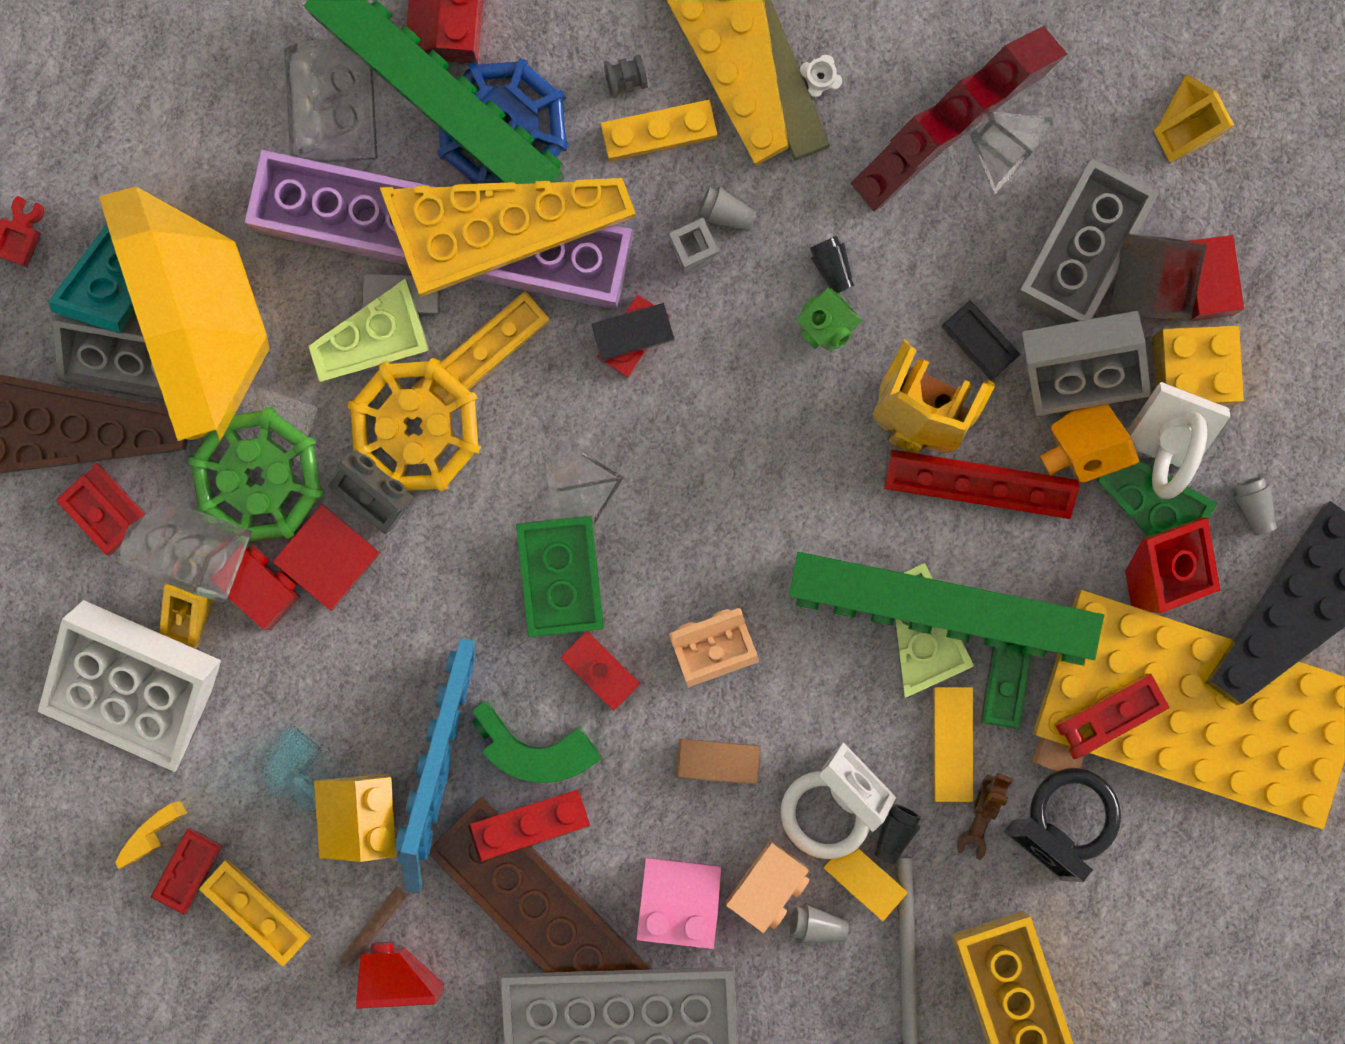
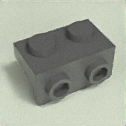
M357 450L340 460L337 465L339 471L328 486L384 534L393 529L414 499L405 490L401 482L390 478L376 466L373 459L361 454Z

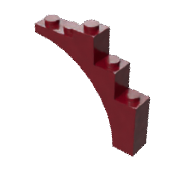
M1045 26L1005 45L981 70L960 80L935 106L914 116L890 140L891 143L850 184L873 211L878 210L921 170L975 125L1015 95L1042 79L1067 53Z

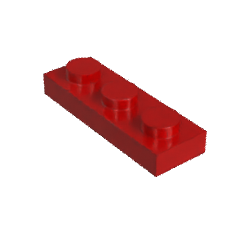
M577 789L471 823L468 828L479 862L481 863L588 828L590 823L579 790Z

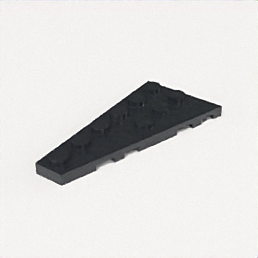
M1331 501L1323 505L1205 682L1236 706L1246 702L1345 627L1344 510Z

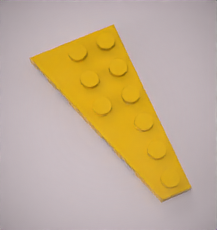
M622 178L576 180L575 182L555 183L536 181V183L515 184V182L456 184L452 187L414 186V188L402 189L380 187L421 297L636 217Z

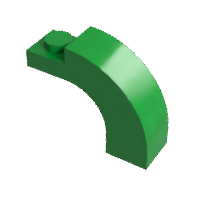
M488 701L481 703L472 710L476 716L472 723L484 739L490 736L494 741L482 750L483 754L496 767L515 778L536 783L563 781L581 774L603 758L581 727L554 745L533 747L520 742L511 734Z

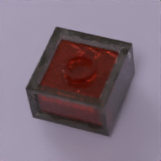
M1125 233L1124 242L1119 252L1120 262L1116 282L1112 288L1110 309L1124 313L1138 311L1139 316L1146 318L1191 320L1207 245L1169 237Z

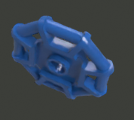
M521 58L518 62L475 64V62L468 64L469 68L462 76L473 85L475 83L478 85L480 90L475 95L484 104L488 100L495 103L510 118L508 122L510 127L514 129L518 124L534 138V141L531 143L532 146L536 142L546 144L547 146L541 154L548 150L557 158L562 151H567L569 143L566 141L563 104L566 97L562 90L557 91L528 66L527 60ZM512 77L510 85H503L504 87L501 88L487 86L484 79ZM522 80L543 98L532 101L519 89ZM549 108L551 135L539 131L538 112ZM439 128L440 149L437 153L441 160L448 161L473 184L501 183L483 166H481V169H478L459 152L462 148Z

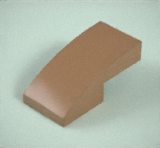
M679 739L675 777L757 784L760 746Z

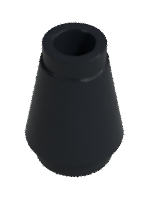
M837 236L810 247L813 255L810 259L833 291L839 293L854 286L845 244H841Z
M893 804L882 824L874 855L885 862L895 864L897 858L900 857L920 830L918 823L921 816L904 806Z

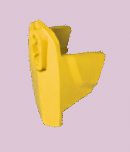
M903 338L881 382L879 401L873 411V419L886 432L892 431L889 442L906 452L918 453L921 449L936 453L955 451L960 446L967 430L977 421L995 387L994 382L989 379L983 382L962 421H958L956 419L972 388L969 381L964 380L963 384L957 387L950 402L938 409L923 402L920 384L929 362L917 360L902 391H900L916 353V349L909 343L910 340Z

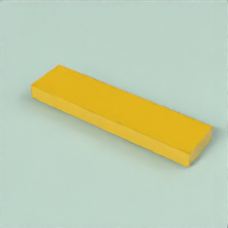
M524 291L441 361L440 365L469 390L550 322V319L530 295ZM425 377L421 378L411 388H422ZM435 381L432 391L448 405L455 402L456 399Z

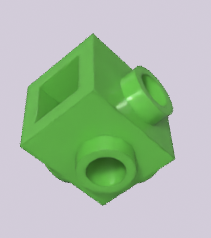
M829 287L820 296H814L808 300L802 307V313L796 318L804 328L800 332L802 337L813 348L816 349L818 346H821L830 352L833 349H839L851 339V332L863 321L841 295Z

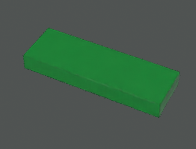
M1008 643L1007 650L996 647L992 648L980 723L1020 730L1032 655L1023 653V645Z

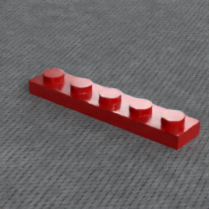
M891 449L884 481V489L1066 519H1071L1080 488L1077 479L1049 476L1047 474Z

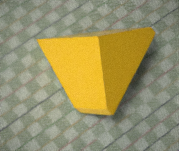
M1185 74L1160 123L1153 131L1170 163L1220 139L1234 124L1217 91Z

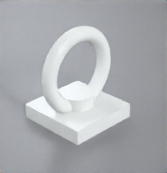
M1160 382L1127 432L1133 440L1136 451L1155 458L1152 471L1154 492L1162 499H1171L1179 495L1188 486L1200 465L1204 453L1230 419L1229 408ZM1170 464L1180 469L1168 483V470Z
M843 742L832 752L821 771L805 774L789 786L782 799L781 821L787 836L801 851L816 858L837 859L854 852L866 839L869 829L873 832L884 822L896 797ZM819 786L830 787L831 794L836 802L847 812L856 815L854 828L847 838L837 843L825 844L814 841L801 830L796 819V806L800 797L807 790Z

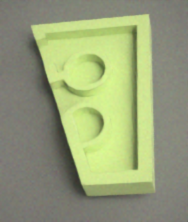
M407 278L308 346L319 382L378 366L385 361L391 362L429 350Z

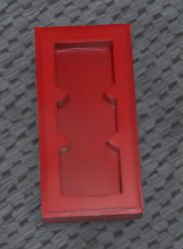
M588 631L560 657L613 711L640 685Z
M188 828L150 897L182 915L187 914L223 845L192 828Z

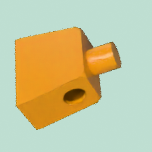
M1108 404L1073 410L1055 422L1050 430L1057 447L1039 456L1049 476L1069 466L1078 481L1084 483L1140 462L1131 436Z

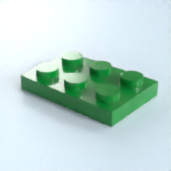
M592 515L517 523L516 531L528 637L604 629Z

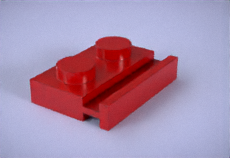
M95 463L90 471L85 475L83 474L55 500L102 552L108 556L112 555L138 531L137 529L144 522L150 519L98 463Z

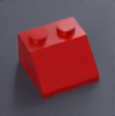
M409 0L406 26L420 38L421 41L418 43V46L427 54L434 50L446 62H475V64H478L484 0Z

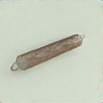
M395 888L393 894L391 893L388 900H385L381 906L382 908H379L376 912L378 914L373 915L371 918L373 920H369L360 932V935H357L353 941L354 943H351L348 947L349 949H346L343 953L344 955H341L343 959L351 955V951L356 949L354 946L361 943L359 940L366 937L365 933L371 931L370 927L377 926L374 923L375 921L385 920L379 923L380 927L374 929L375 933L368 934L371 938L366 940L367 944L360 945L363 948L362 950L355 951L358 955L353 958L350 957L353 960L350 963L354 964L356 958H359L368 944L380 932L379 929H382L384 924L392 917L391 915L404 902L407 895L403 894L404 891L400 892V889Z

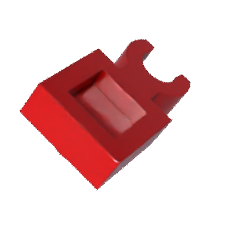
M17 196L11 205L14 215L12 221L3 218L0 220V258L28 268L41 233L32 229V226L42 219L44 207L35 202L33 210L29 214H24L23 208L26 200Z

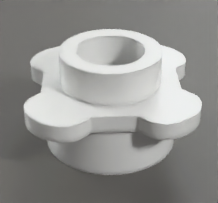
M822 55L811 63H803L800 67L801 75L806 79L808 92L812 97H819L822 92L828 89L837 90L842 84V77L837 74L834 59L830 55ZM819 73H823L824 78L819 79L817 75Z

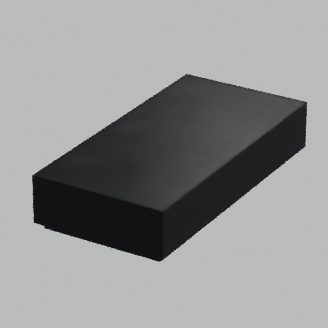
M971 300L941 326L991 381L1021 355Z
M664 303L591 324L602 362L674 341V335Z

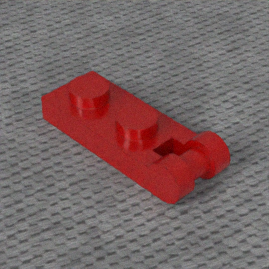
M1147 673L1084 709L1059 720L1054 725L1059 734L1065 735L1070 744L1067 749L1072 758L1077 759L1168 710L1170 707L1152 674ZM1088 723L1093 734L1083 738L1078 728Z

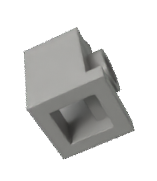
M704 218L669 232V244L684 276L711 264L712 256L719 253Z

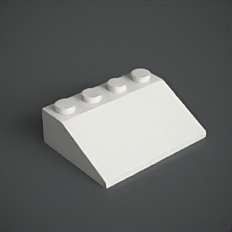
M83 600L61 621L37 712L175 772L181 763L212 692L221 660Z

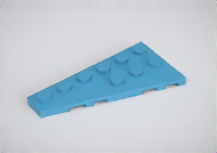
M460 638L457 652L451 650L449 653L446 673H450L447 685H440L436 700V707L441 708L437 720L431 719L428 726L426 742L431 743L428 755L421 754L416 771V777L419 778L417 791H410L406 806V813L409 814L407 828L400 827L395 850L399 851L397 863L402 864L405 891L421 893L423 880H421L420 860L429 859L433 830L430 827L431 824L437 823L451 765L449 760L451 745L448 742L449 739L455 741L457 739L461 711L457 709L458 705L463 706L466 701L476 658L475 641Z

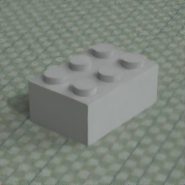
M1138 311L1022 331L1036 416L1151 396L1146 344Z

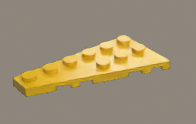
M667 0L755 165L758 166L788 149L789 144L764 0Z

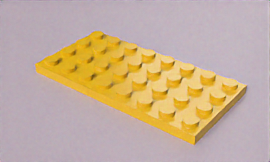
M1077 590L1072 608L1105 614L1096 659H1085V664L1082 666L1061 661L1062 653L1057 654L1032 735L1070 746L1065 735L1059 734L1054 725L1056 722L1084 709L1147 673L1152 674L1170 708L1095 749L1090 754L1324 830L1345 761L1344 676L1298 662L1246 702L1236 706L1205 683L1233 642L1232 639L1097 594ZM1088 723L1078 728L1083 738L1093 734Z

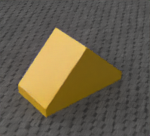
M166 583L163 588L159 633L196 649L215 597L180 584Z

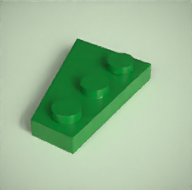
M1141 461L1132 466L1098 477L1096 480L1148 537L1202 517L1209 519L1218 504L1189 487H1186L1179 495L1171 499L1158 497L1152 486L1153 468ZM1168 476V483H1169V482L1172 480V478H1170V477Z

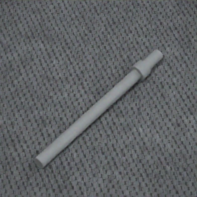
M912 857L897 858L898 884L908 892L898 904L903 1042L899 1044H922L918 1042Z

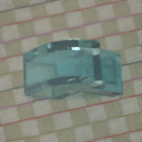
M296 726L287 727L269 748L263 765L264 780L270 793L276 799L284 797L290 790L294 793L291 799L305 811H309L312 808L316 812L314 781L304 772L323 749Z

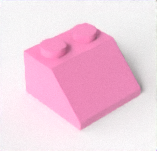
M646 858L637 940L714 949L721 866Z

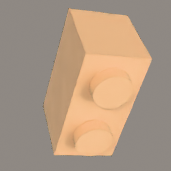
M769 840L725 901L726 906L762 933H765L769 926L775 929L787 913V910L783 908L791 895L797 898L809 883L810 879L806 877L809 869L772 840Z

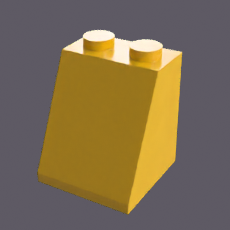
M387 773L314 781L319 858L363 862L397 857L395 850L391 777Z

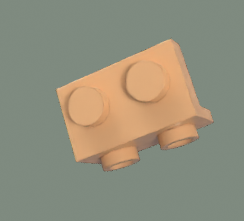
M740 608L719 611L712 618L698 623L690 622L683 624L676 631L669 634L688 688L759 662Z

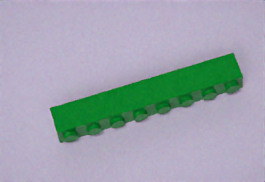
M307 0L303 5L316 21L501 183L529 184L536 183V181L555 183L562 182L565 179L562 171L559 170L563 164L551 152L545 150L541 154L531 145L534 138L518 124L514 129L502 120L506 114L495 103L488 100L484 104L474 95L477 92V88L462 75L457 79L446 70L449 64L434 50L427 54L418 46V43L421 41L420 38L407 26L403 25L399 29L389 21L393 15L377 0L372 4L367 0Z
M797 552L788 597L797 598L796 606L818 610L819 603L834 606V614L855 618L856 612L860 611L872 614L871 621L893 626L894 619L909 622L908 629L931 634L932 627L946 629V637L969 642L970 635L985 637L984 645L1007 650L1008 643L1023 645V653L1046 658L1047 651L1062 653L1061 661L1082 666L1085 664V659H1096L1105 615L803 552Z

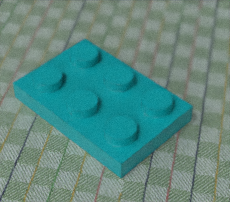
M105 225L48 303L53 313L120 334L134 315L135 310L108 226Z

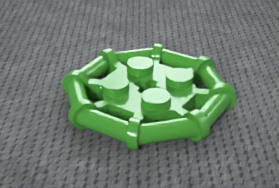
M265 407L261 411L235 414L222 439L224 436L227 438L230 447L220 461L209 459L220 444L216 430L210 431L194 455L188 457L187 464L191 465L198 507L195 510L199 516L204 515L235 538L236 544L245 546L248 542L282 537L291 539L297 534L296 529L317 499L323 497L324 489L320 487L314 452L316 442L313 437L308 438L277 415L274 408ZM257 426L261 428L259 438L242 440L236 431ZM274 430L294 445V447L289 451L285 450L271 439L272 431ZM300 455L304 483L297 482L296 475H293V459ZM260 467L263 470L261 477L265 481L263 484L255 483L253 485L250 482L249 471L250 469L256 470ZM207 469L217 471L216 485L221 494L213 499ZM294 491L300 492L302 496L289 515H287L283 506ZM225 501L243 514L241 524L217 506ZM272 513L277 520V523L253 526L255 515Z

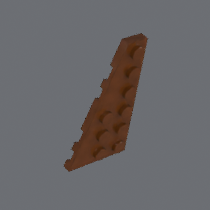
M0 375V474L186 450L188 440H177L167 407Z

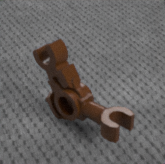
M997 773L996 776L987 774L983 779L982 787L974 803L973 813H975L971 828L963 832L957 839V850L959 853L964 851L967 843L975 842L978 844L975 853L976 859L981 860L985 856V831L991 819L995 820L998 816L1001 805H1006L1008 801L1006 793L1013 782V778Z

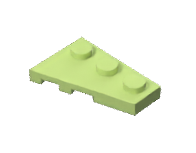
M925 563L904 572L905 574L933 579ZM895 619L905 698L974 667L962 640L946 637V629L932 627L931 634L910 630L908 629V621Z

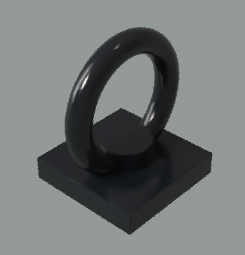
M1080 768L1063 769L1048 776L1036 789L1031 801L1030 819L1013 820L1004 832L1062 881L1084 882L1093 871L1084 860H1089L1102 854L1110 847L1118 834L1121 823L1120 804L1112 787L1099 775ZM1073 783L1082 784L1094 790L1101 798L1105 808V823L1101 833L1093 841L1077 846L1063 831L1046 821V805L1050 796L1061 786Z

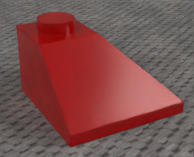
M1202 517L1141 540L1125 570L1131 606L1161 614L1221 591L1208 518Z
M394 942L372 943L371 949H366L360 955L356 1009L434 1005L445 991L444 983L405 947L394 948Z

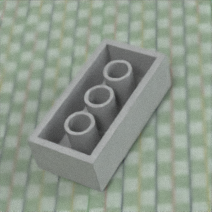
M1091 157L1082 168L1013 298L1061 324L1092 319L1159 193Z

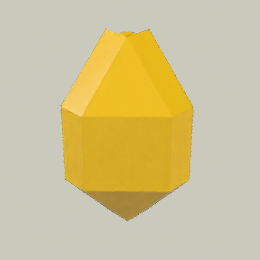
M136 186L99 196L115 252L177 440L198 439L205 436L208 432L216 430L220 442L270 350L267 334L236 243Z

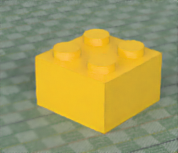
M1239 326L1162 329L1152 336L1155 388L1160 382H1163L1225 407H1232L1244 401Z

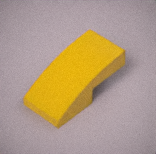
M181 801L170 803L137 829L115 861L118 869L136 862L162 846L155 832L188 814Z
M859 848L844 857L829 859L823 866L830 875L882 921L888 917L908 893Z

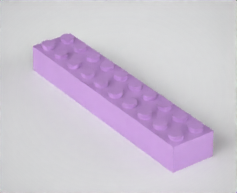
M261 150L244 223L254 233L408 265L380 187L402 189L429 185ZM613 225L471 279L617 310L633 241L632 229Z

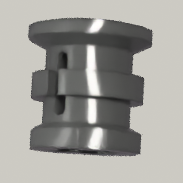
M640 55L634 56V59L628 62L626 58L620 59L616 65H611L609 61H604L605 77L612 98H616L618 91L621 90L628 93L633 91V87L648 88L646 72Z

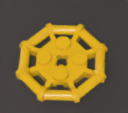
M431 358L430 361L392 364L385 361L379 364V370L354 400H349L347 408L350 409L353 452L357 450L361 454L369 456L386 475L401 482L406 491L438 489L440 492L449 489V483L475 453L480 452L481 445L478 444L475 401L478 400L475 392L471 393L440 365V360ZM425 377L422 388L403 389L398 378ZM435 381L449 392L456 401L448 405L432 391ZM388 383L392 391L389 398L379 409L369 406L372 400ZM461 409L463 438L454 436V429H452L451 419H453V412ZM366 414L376 417L374 430L377 435V441L369 445L367 440ZM418 417L421 418L420 428L423 430L422 434L413 433L410 435L407 432V420L409 418L412 420ZM453 444L460 447L441 469L437 459L449 445ZM382 448L397 462L395 472L393 473L372 453ZM427 464L431 471V475L405 476L408 465Z

